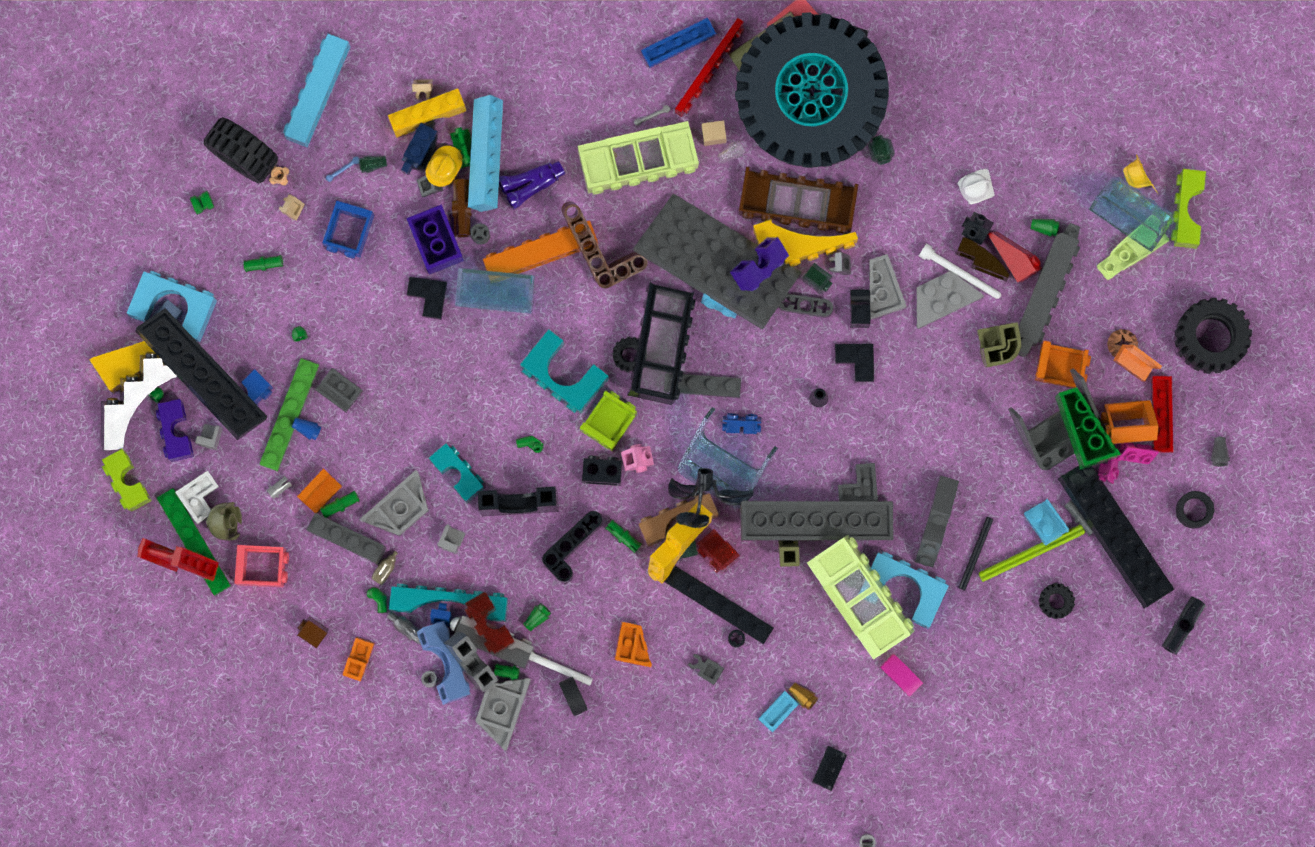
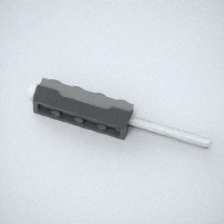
M468 615V617L462 616V618L455 617L450 622L452 631L455 634L458 631L466 634L477 649L518 667L526 669L529 660L568 677H573L575 680L589 686L592 683L593 678L533 652L535 648L531 646V641L524 638L517 640L513 638V633L506 630L501 633L496 630V626L486 622L485 625L478 623L479 619L472 615Z

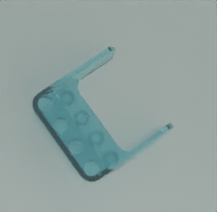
M712 407L703 418L678 465V471L683 477L696 484L698 469L709 468L713 470V480H716L718 491H753L778 447L774 446L761 468L755 469L706 438L705 428L716 410ZM712 486L707 492L717 497ZM729 505L735 509L740 508V505Z

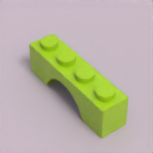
M1183 169L1180 174H1177L1176 186H1179V192L1175 193L1174 204H1177V211L1173 213V222H1176V226L1171 233V241H1174L1175 247L1197 249L1200 245L1201 226L1190 218L1188 202L1192 197L1202 194L1204 191L1206 171Z

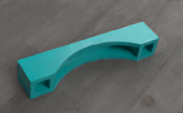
M397 584V587L391 586L390 611L411 613L415 609L429 603L451 601L471 607L487 621L506 622L508 598L504 597L502 593H493V596H487L485 592L481 591L466 594V590L461 589L447 592L446 588L435 587V590H427V586L416 585V589L408 588L407 584Z

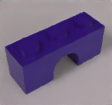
M767 237L755 248L759 256L758 265H756L754 260H742L730 271L740 290H756L764 279L769 278L776 268L784 264V260L789 254L778 237Z
M177 399L159 403L156 415L158 421H161L162 428L159 430L161 439L165 440L166 446L163 447L165 458L174 462L194 457L191 439L188 436L176 437L174 435L175 425L187 420L183 401Z

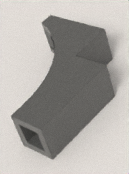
M940 476L915 558L916 563L934 567L951 515L959 484L958 480Z

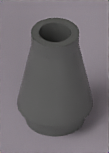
M1224 437L1214 438L1210 459L1213 466L1224 467L1230 461L1226 438Z

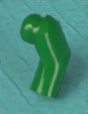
M534 436L516 439L518 448L528 446L535 453H540L543 450V443Z
M376 587L368 589L366 595L369 599L371 598L377 602V613H387L386 595Z

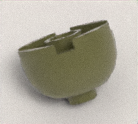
M234 502L217 504L211 509L207 517V527L211 534L219 540H236L240 536V533H237V523L239 522L242 525V514L240 508L234 506Z

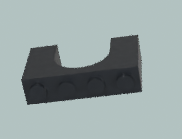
M556 486L537 487L536 492L527 494H500L497 490L478 491V510L482 517L559 512L558 492Z

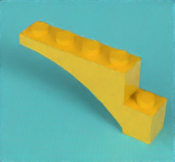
M772 220L753 225L758 245L767 237H778L789 254L784 262L785 264H790V267L801 264V261L808 259V261L815 260L823 253H826V255L834 254L837 252V249L842 247L845 250L850 249L858 241L856 232L838 236H810L786 230L773 224Z

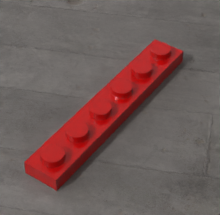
M737 18L676 106L675 113L682 117L684 113H689L693 106L691 103L694 98L698 99L703 92V85L711 81L714 76L712 74L714 69H719L724 61L722 57L725 53L729 54L734 47L733 41L736 37L739 39L744 33V21Z

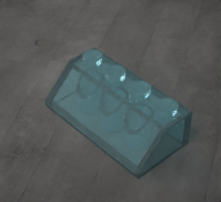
M458 268L455 306L532 314L535 276Z

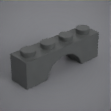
M317 513L314 514L307 528L309 533L336 544L376 565H379L387 549L384 545Z

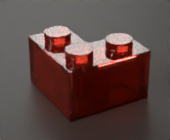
M715 529L697 543L698 549L696 551L703 559L706 557L709 559V566L716 574L718 572L721 574L725 573L740 559V555Z

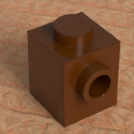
M309 616L307 620L303 619L298 625L297 629L299 631L297 636L317 649L329 629Z

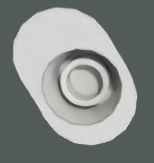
M987 169L968 174L957 183L961 194L969 204L979 203L995 195L989 170Z

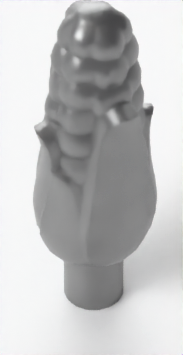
M391 611L387 618L394 623V628L410 641L413 640L421 645L417 635L419 629L403 616L398 617Z

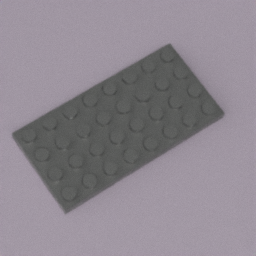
M674 193L633 249L636 253L701 293H705L714 301L762 330L802 273L800 270L793 266L790 267V264H785L784 262L782 266L772 272L769 278L764 279L756 290H740L730 271L742 260H754L756 265H758L759 256L755 250L758 245Z

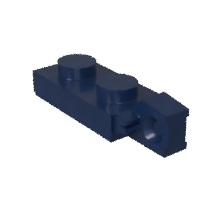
M420 123L403 155L402 161L404 164L401 168L403 173L409 175L413 167L418 168L419 165L421 166L438 134L436 130Z

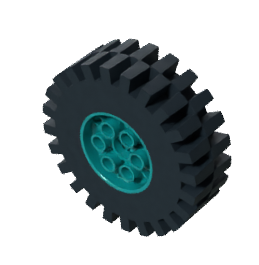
M811 12L802 13L801 16L785 17L782 19L783 21L776 25L771 24L765 28V32L751 42L752 46L747 53H744L741 59L740 71H737L736 75L737 91H735L740 119L743 121L748 134L764 151L787 164L813 168L828 167L841 161H846L867 146V143L878 132L882 120H884L889 99V84L885 64L875 44L870 41L862 30L857 29L845 19H838L826 13L818 15ZM803 63L804 74L799 72L796 67L797 65ZM825 64L832 67L825 75L821 74ZM809 67H818V74L810 76L808 74ZM793 75L801 76V82L798 85L791 83ZM828 76L833 77L835 80L834 84L830 87L824 85V79ZM783 85L794 87L793 91L783 92ZM811 86H814L816 90L821 92L814 93V96H811L809 92L804 90L811 89ZM843 88L842 96L831 94V89ZM798 94L800 96L799 103H790V96ZM827 95L833 97V103L830 106H825L822 102L823 98ZM809 104L816 106V112L812 115L807 114L805 111L806 106ZM801 105L803 109L799 118H797L792 113ZM822 106L829 115L824 119L821 118L819 108Z

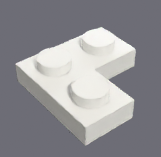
M206 471L175 493L196 524H199L208 517L211 511L203 497L219 486L210 473Z

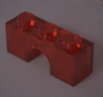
M486 592L465 603L467 608L464 610L469 619L474 618L477 625L474 627L479 636L484 635L487 640L484 645L489 653L494 652L497 655L516 644L505 625L498 629H491L487 626V617L496 611V608Z

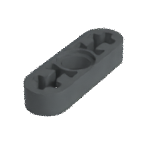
M787 294L785 298H789V302L795 303V299H799L797 310L794 309L795 305H788V308H786L781 303L779 306L784 312L823 318L830 316L833 311V304L827 299ZM801 302H810L811 308L808 311L802 310L800 308ZM814 302H818L817 306L819 307L827 304V308H830V310H826V313H822V309L816 308V312H812Z

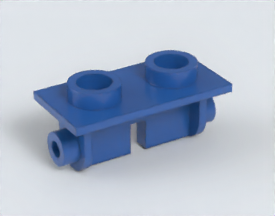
M728 413L727 416H723V422L727 423H723L722 431H726V433H740V426L744 427L743 434L761 433V425H757V423L761 424V417H758L756 414H747L746 417H740L736 413Z

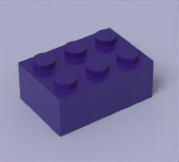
M442 204L406 218L429 275L464 261Z

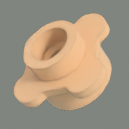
M274 166L271 170L270 183L273 185L276 183L282 186L287 185L289 169Z

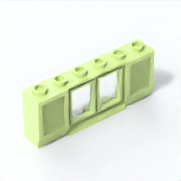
M688 121L578 146V154L588 194L593 193V195L603 193V190L606 189L618 190L624 185L636 186L646 180L654 182L664 176L672 178L681 172L690 174L695 172V169H698L699 166Z
M846 535L807 562V564L874 660L914 632V625L909 618H905L901 605L897 601L894 602L889 588L886 585L883 586L879 580L881 578L875 569L872 570L869 566L867 556L864 553L861 554L858 550L856 540Z

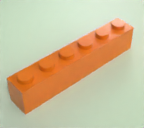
M589 220V221H587V223H588L589 228H590V230H591V232H592V234H593V236H594V238H595V240H596V242H597V244H598V240H597V238H596V235H595V232H594V230H593L592 224H591V222H590V220ZM578 224L575 227V232H581L584 229V225ZM565 226L559 228L556 233L542 234L537 240L532 241V239L523 241L520 246H509L501 253H490L486 255L483 262L491 283H495L578 253L580 249L570 229ZM586 241L583 248L589 249L592 246V241Z

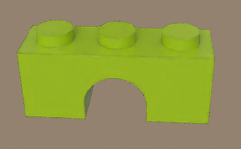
M120 449L102 459L104 463L102 468L107 476H111L113 480L111 486L116 493L119 492L122 498L119 500L124 509L133 512L152 501L141 482L132 486L125 484V474L134 468L125 450Z

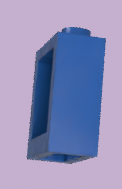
M336 201L322 242L326 250L332 253H337V251L343 252L344 256L355 259V256L361 258L375 216L373 211ZM341 213L366 221L357 249L331 242Z

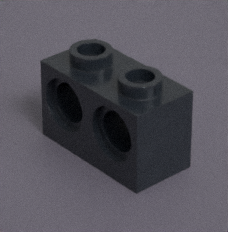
M593 455L584 458L582 483L621 486L622 461H619L618 457H607V460L600 459L599 456ZM591 465L598 467V472L595 474H590L587 470ZM612 466L618 470L613 476L607 474V469Z

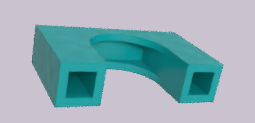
M548 329L521 362L520 366L523 369L521 372L528 378L534 377L537 380L536 384L543 390L548 388L553 392L551 396L557 401L563 400L567 403L566 408L575 414L577 411L581 414L609 380V376L593 364L576 384L562 386L555 383L549 376L548 368L551 360L564 345V341Z

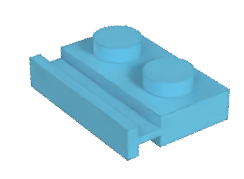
M1048 499L1024 513L1025 518L1045 546L1061 537L1062 534L1069 532V528Z

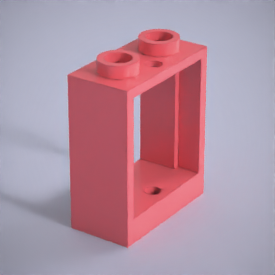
M237 545L234 584L240 586L284 588V583H287L288 579L285 564L289 562V552H286L284 547ZM248 552L279 554L278 580H246Z

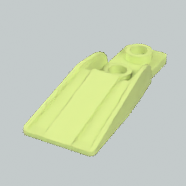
M1149 218L1121 241L1110 253V256L1097 265V269L1107 280H1110L1120 271H1124L1167 243L1169 238L1152 218Z

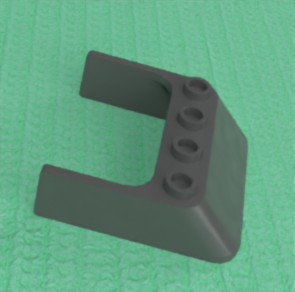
M1074 368L1071 369L1070 372L1076 387L1104 429L1085 379ZM1012 407L1008 409L1023 444L1040 469L1049 470L1074 454L1060 411L1027 430L1023 418Z

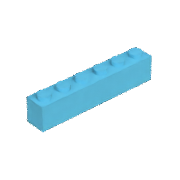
M327 34L326 39H322L320 44L321 51L319 55L315 56L312 64L314 67L306 76L305 88L299 92V102L291 111L292 118L290 123H286L283 133H285L284 136L287 140L308 148L351 47L349 41Z
M492 95L474 99L468 207L480 212L498 207L503 100Z

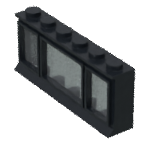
M650 282L645 291L647 292V297L643 304L645 309L640 321L641 331L637 338L638 348L634 356L635 365L630 380H632L631 388L627 396L672 405L680 396L678 383L683 378L681 365L686 360L687 353L684 352V348L689 342L690 335H687V330L692 325L693 317H690L691 310H694L696 299H693L694 292L676 290Z

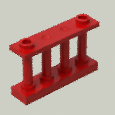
M142 538L138 546V558L175 572L179 568L214 581L219 564L217 561L176 546L175 550H172L145 538Z

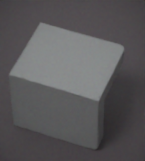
M204 424L201 436H197L195 443L201 447L217 450L223 428L218 425Z
M446 524L437 546L457 555L465 533Z

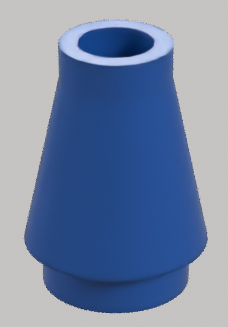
M297 417L291 426L309 440H316L321 430V426L318 423Z

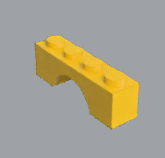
M457 88L389 114L388 118L396 138L414 132L420 123L424 124L437 118H450L466 112V107Z

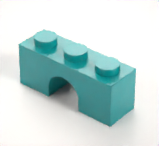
M446 443L432 454L429 460L442 475L450 469L460 471L461 479L453 487L463 500L468 503L478 495V491L484 490L482 485L484 481L478 474L474 476L470 471L472 467L465 459L461 461L458 457L460 453L453 445L449 447Z

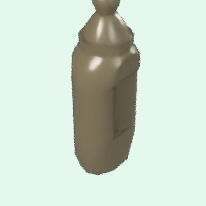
M394 551L393 554L380 562L372 574V580L380 585L385 583L395 567L397 551Z

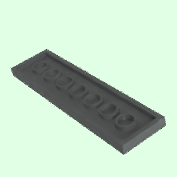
M741 501L740 505L741 540H841L846 535L853 537L855 540H893V501Z

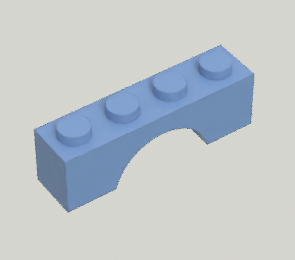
M444 621L423 627L417 631L422 649L435 653L444 664V677L437 686L442 704L445 705L470 694V687L463 676V669L444 644L450 638L449 629L445 626Z

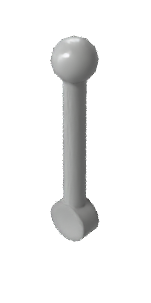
M665 105L662 110L644 118L635 119L634 124L639 126L650 118L662 113H668L670 107Z

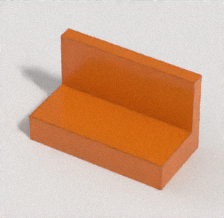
M1123 344L1113 360L1141 381H1146L1152 369H1161L1162 365L1135 345Z
M323 468L297 497L314 513H318L320 508L337 493L342 485Z

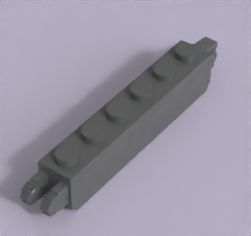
M1069 223L1065 232L1057 234L1018 326L1021 337L1020 357L1027 356L1031 347H1035L1038 342L1041 343L1044 338L1045 332H1042V330L1051 321L1052 315L1049 314L1051 308H1056L1059 298L1056 297L1058 291L1062 292L1066 281L1063 280L1065 274H1070L1073 264L1070 263L1072 257H1077L1080 246H1077L1080 231L1078 225Z

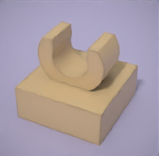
M413 80L412 91L416 92V99L420 98L421 92H425L426 98L429 99L430 91L433 88V80Z
M288 195L287 198L283 199L285 203L283 207H279V210L289 218L297 221L305 204L296 197Z

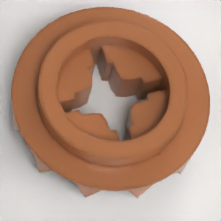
M1120 329L1114 331L1109 336L1107 347L1112 356L1116 357L1121 346L1115 344L1120 343L1122 337L1124 342L1138 347L1136 335L1130 332V330Z

